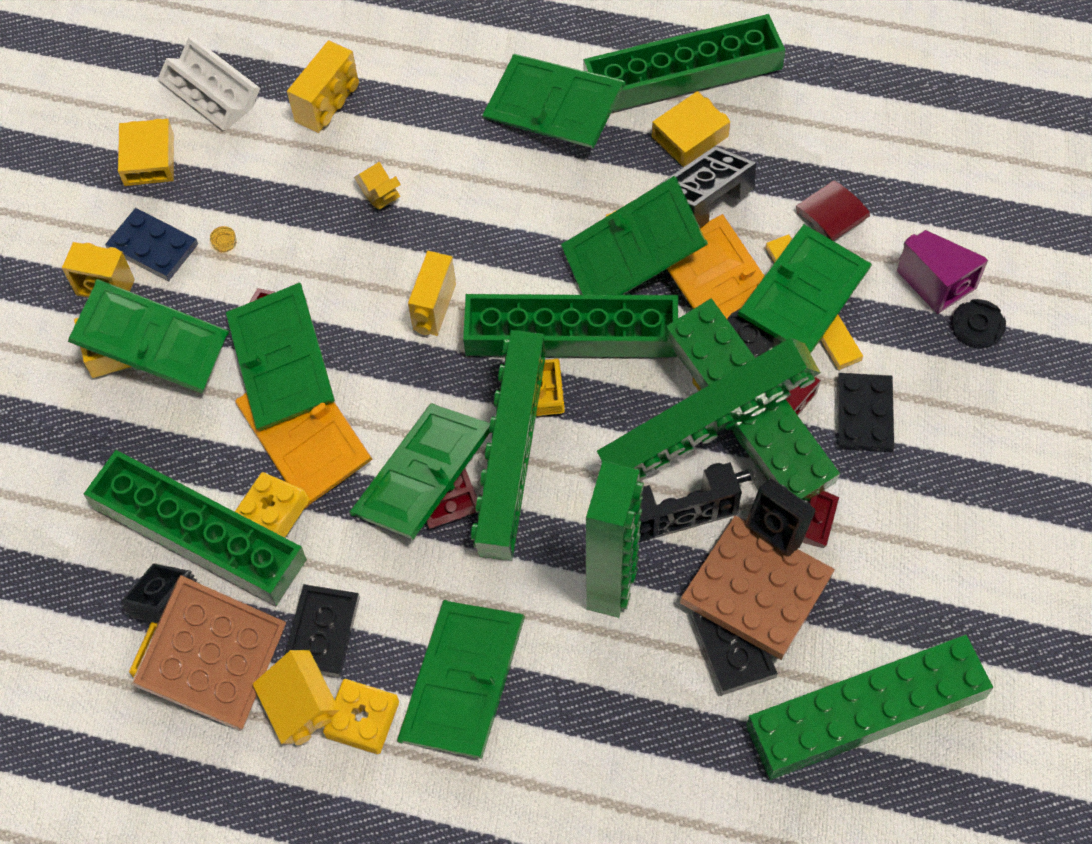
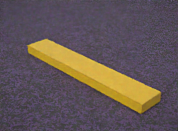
M789 234L766 243L765 248L774 263L791 242L792 238ZM837 315L821 338V342L838 370L862 361L863 354L841 318Z

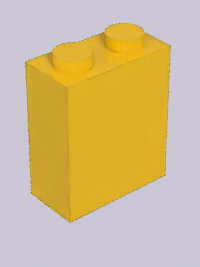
M698 91L652 121V137L683 167L729 137L730 120L727 115L715 108L711 100L704 97Z
M168 118L119 123L118 173L124 186L174 181V132Z
M427 251L408 301L412 328L422 335L431 334L438 336L456 287L453 256Z
M290 650L253 683L254 689L281 744L295 743V745H301L311 739V734L315 730L329 724L330 718L339 711L310 650Z

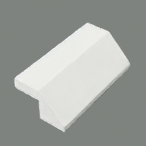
M188 38L180 59L166 58L158 77L160 82L222 130H227L251 110L260 90V87L195 38Z

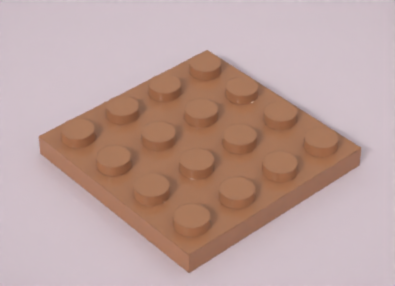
M735 515L682 595L680 604L782 660L831 579L835 569L799 549L794 551L793 554L791 553V556L786 555L747 527L745 520Z
M180 575L131 685L240 731L245 725L257 695L253 683L267 671L286 622Z

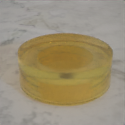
M217 227L210 234L211 244L218 252H228L236 246L237 238L234 230L230 227Z

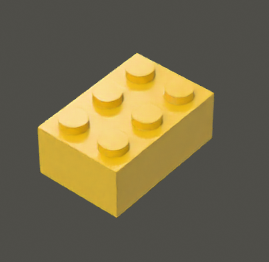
M330 40L324 44L287 90L294 122L317 133L330 123L334 113L343 107L346 98L357 89L359 84L353 51Z

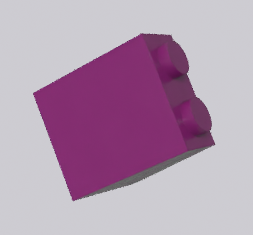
M924 230L920 234H913L905 240L903 252L899 257L900 261L897 272L938 315L978 288L988 260L976 252Z

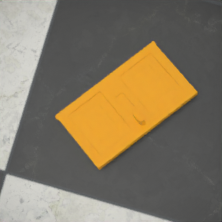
M721 214L700 228L705 239L708 241V245L667 268V270L693 309L712 298L726 319H728L731 313L742 308L765 276L725 216Z
M247 392L235 400L238 408L284 480L305 490L308 498H310L305 508L373 460L335 402L327 405L320 403L310 412L258 431L255 426Z

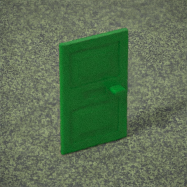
M514 53L482 116L490 121L594 148L626 82Z
M673 176L565 241L561 246L583 295H623L707 246L708 241L698 225L677 178Z
M803 224L739 310L738 315L782 342L793 338L805 343L811 354L872 264Z
M97 279L68 338V342L132 366L135 370L145 371L196 392L203 393L225 338L229 335V331Z
M298 282L226 312L255 426L258 431L310 412L320 403L327 405L335 402L301 283Z
M430 403L350 510V515L413 540L446 493L455 488L454 482L490 434V423Z
M448 600L442 601L397 738L398 743H406L479 759L483 758L525 620L524 614L456 603Z

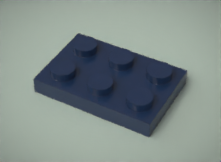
M135 207L106 242L105 246L106 248L113 247L122 251L126 260L169 282L198 246V241L185 232Z

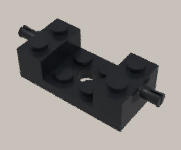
M714 146L669 178L673 176L677 178L701 228L709 222L710 204L723 194L740 200L755 189L756 162Z
M731 462L712 464L703 471L701 490L693 491L686 497L679 499L667 498L660 504H656L650 485L644 486L641 495L643 496V501L641 505L639 543L738 515L742 494L739 484L751 481L749 470L735 473Z

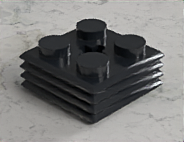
M770 478L769 481H766V483L759 487L745 524L783 553L791 556V553L793 554L794 551L800 548L815 514V508L809 502L800 499L790 492L786 486Z
M153 563L121 600L120 605H124L123 609H126L130 617L158 623L178 577L182 575L195 582L197 579L194 578L195 575L191 574L192 571Z

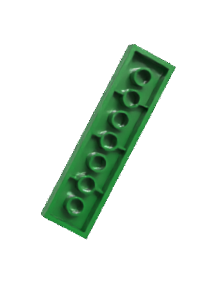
M765 14L583 59V71L626 82L612 110L616 111L783 69L786 50L770 15Z
M466 294L463 333L465 356H504V340L510 339L511 330L544 334L546 356L677 357V354L665 339V331L667 325L678 319V295Z
M712 298L666 326L665 339L701 389L755 359ZM786 399L775 402V400L765 405L766 409L755 416L748 414L740 419L742 421L740 425L731 429L767 481L772 478L779 484L786 486L790 492L802 500L809 501L838 480L840 472Z
M511 330L510 339L504 340L503 355L505 356V365H500L498 380L501 381V391L496 390L494 407H497L496 417H491L489 430L492 433V443L487 442L485 459H488L487 469L482 470L480 485L483 486V496H478L476 513H478V524L473 523L471 540H474L473 546L477 548L479 557L513 561L546 359L544 334Z
M789 338L597 450L601 461L640 470V482L647 477V472L652 469L658 471L670 464V459L677 455L683 457L694 450L693 446L701 441L705 444L718 437L717 432L722 429L730 430L742 423L740 419L748 414L755 416L766 409L765 405L773 400L779 402L791 395L789 391L797 386L804 388L815 381L814 377L821 372L805 343Z
M118 450L114 451L83 493L93 509L277 606L307 560L302 546Z
M602 461L586 515V610L620 618L622 609L627 610L631 597V584L635 583L638 572V552L640 547L638 544L640 540L639 531L643 496L641 495L644 483L639 482L640 470Z
M963 635L751 714L748 717L746 727L769 779L773 780L984 700L994 687L967 635Z

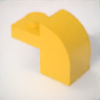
M380 162L354 177L363 194L377 209H381L401 197L396 190L401 185L396 176L390 179Z

